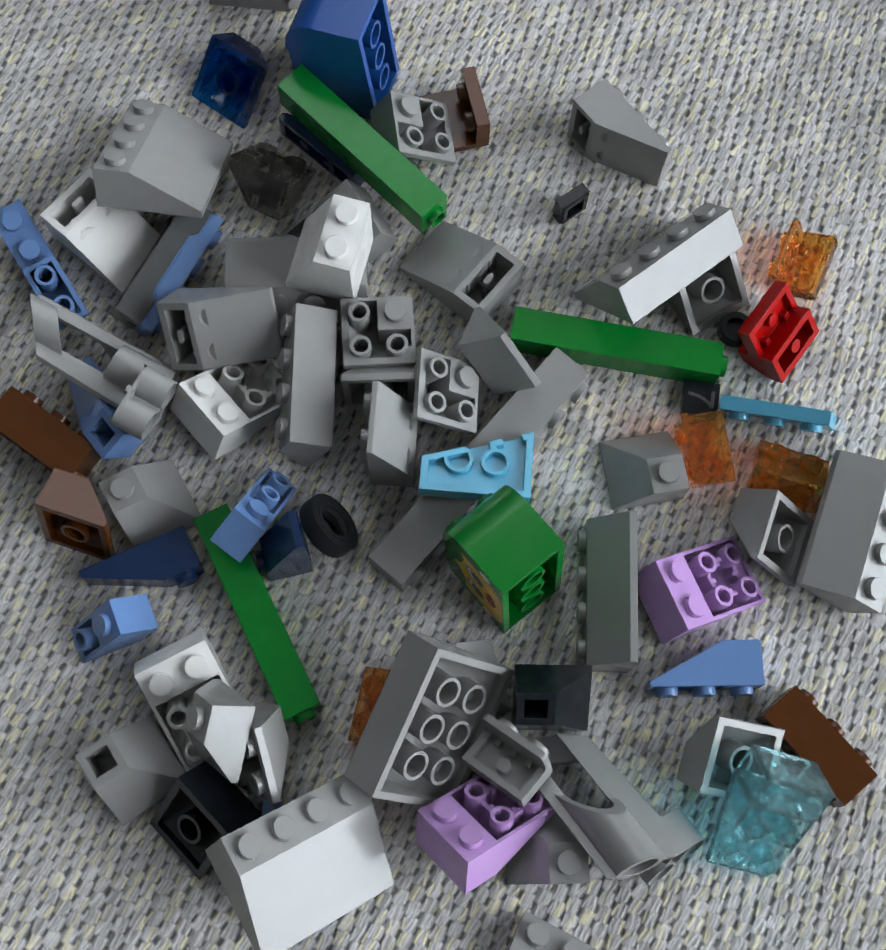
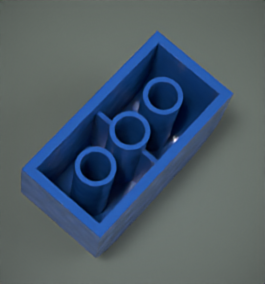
M386 0L301 1L285 38V47L292 61V69L295 70L301 64L304 65L360 117L371 120L370 111L391 90L399 71Z

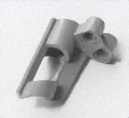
M30 293L37 360L115 407L116 411L113 418H108V422L132 436L144 440L160 423L161 418H164L170 400L177 388L176 376L178 370H173L171 365L43 295L36 296ZM59 321L102 345L111 359L105 373L62 351Z
M556 733L548 737L534 738L541 742L549 751L548 757L551 765L579 763L609 800L605 808H596L576 802L566 797L550 776L539 788V791L607 880L614 878L618 880L626 879L639 874L646 885L650 886L664 877L677 862H681L692 855L705 842V838L680 808L674 809L660 817L588 736Z

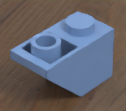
M147 594L108 599L71 630L74 646L79 651L82 663H87L143 640L155 631L158 625Z

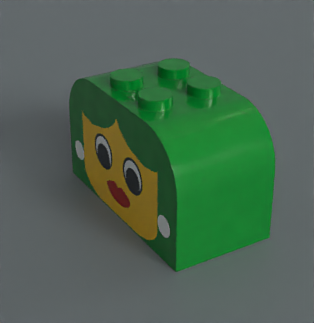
M504 485L494 494L489 493L478 501L472 511L464 517L459 516L446 527L445 532H443L446 557L452 571L503 634L560 589L565 544L531 505L508 485Z

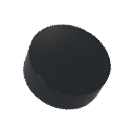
M730 312L724 315L717 327L719 339L729 347H741L743 343L737 332L748 316L740 312Z

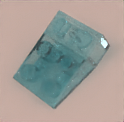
M753 744L732 773L705 857L707 862L772 878L835 797L818 764Z

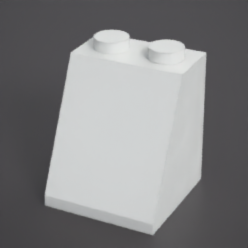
M333 194L306 218L286 279V287L337 300L356 298L373 243L370 203Z

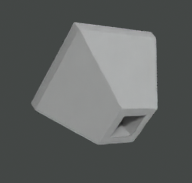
M389 91L370 111L372 128L403 156L451 166L456 163L447 103Z
M412 295L340 299L344 369L416 365Z
M422 347L417 349L413 419L470 435L476 434L479 391L478 372L469 362Z
M263 700L253 704L256 708L237 785L271 804H276L281 800L289 739L281 707Z
M153 716L111 732L75 755L93 789L122 825L127 824L165 799L177 778L186 773Z

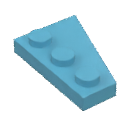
M723 394L719 409L728 412L729 419L749 422L750 416L764 418L763 424L785 427L786 423L800 425L799 430L813 433H822V429L834 431L837 420L832 411Z
M534 432L522 434L521 438L503 442V439L489 441V445L476 448L460 447L422 455L419 495L480 500L489 493L494 494L504 485H508L530 504Z

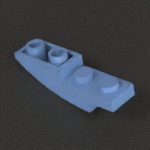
M18 199L0 209V235L37 296L43 295L83 318L90 315L21 200ZM59 321V331L68 327Z

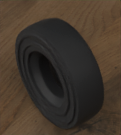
M317 494L301 506L299 511L301 526L308 539L320 552L332 558H339L346 555L357 545L358 533L355 523L347 510L336 499L327 494ZM325 520H326V521L328 522V524L331 526L332 530L328 527V525L326 524Z

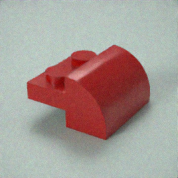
M775 280L749 317L743 322L737 332L743 343L738 350V354L746 364L767 378L783 383L817 336L819 329L810 309L797 305L787 282Z

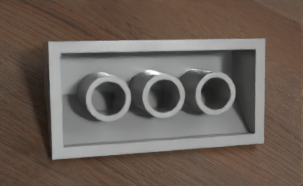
M300 237L226 238L225 287L272 286L279 319H282V316L287 314L295 303L338 310L337 318H341L340 300L286 287V279ZM368 260L356 298L369 297Z
M295 303L290 311L282 316L280 322V335L284 336V348L279 353L278 368L283 370L282 382L279 383L277 388L276 402L281 404L280 417L277 418L274 434L275 439H279V452L301 466H311L333 447L338 310Z
M835 450L796 584L847 613L881 614L886 596V461L844 450Z
M625 511L589 518L583 530H578L577 552H583V566H577L576 584L577 588H583V602H577L576 622L577 624H583V639H577L576 661H582L583 665H592V672L628 673L638 663L637 511Z

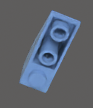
M91 356L85 357L84 363L103 372ZM68 379L82 433L101 458L131 457L145 439L140 440L109 423L108 418H113L116 408Z
M268 467L231 511L210 540L240 563L297 489L291 485L286 476L279 472H274Z
M761 639L722 640L651 680L644 686L645 691H655L656 698L678 697V691H693V697L716 696V690H730V696L733 697L754 695V689L765 685Z

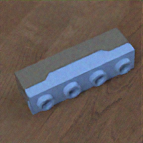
M207 208L202 218L173 215L109 314L144 337L153 331L158 334L162 329L156 303L177 288H186L183 286V283L189 275L195 277L205 260L200 258L205 249L212 250L220 239L222 233L218 229L224 220L216 214H212Z

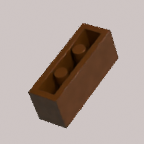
M11 386L0 399V435L51 472H53L54 468L66 472L76 471L86 477L101 459V456L84 436L82 430L76 433L68 426L71 422L55 409L51 413L41 407L44 402L29 390L22 394Z
M793 686L782 693L755 720L759 724L785 730L781 749L834 808L846 806L878 775L871 768L872 762L862 750L856 747L853 748L844 738L845 732L841 726L831 718L826 719L816 708L818 706L816 699L807 690H800L797 686Z

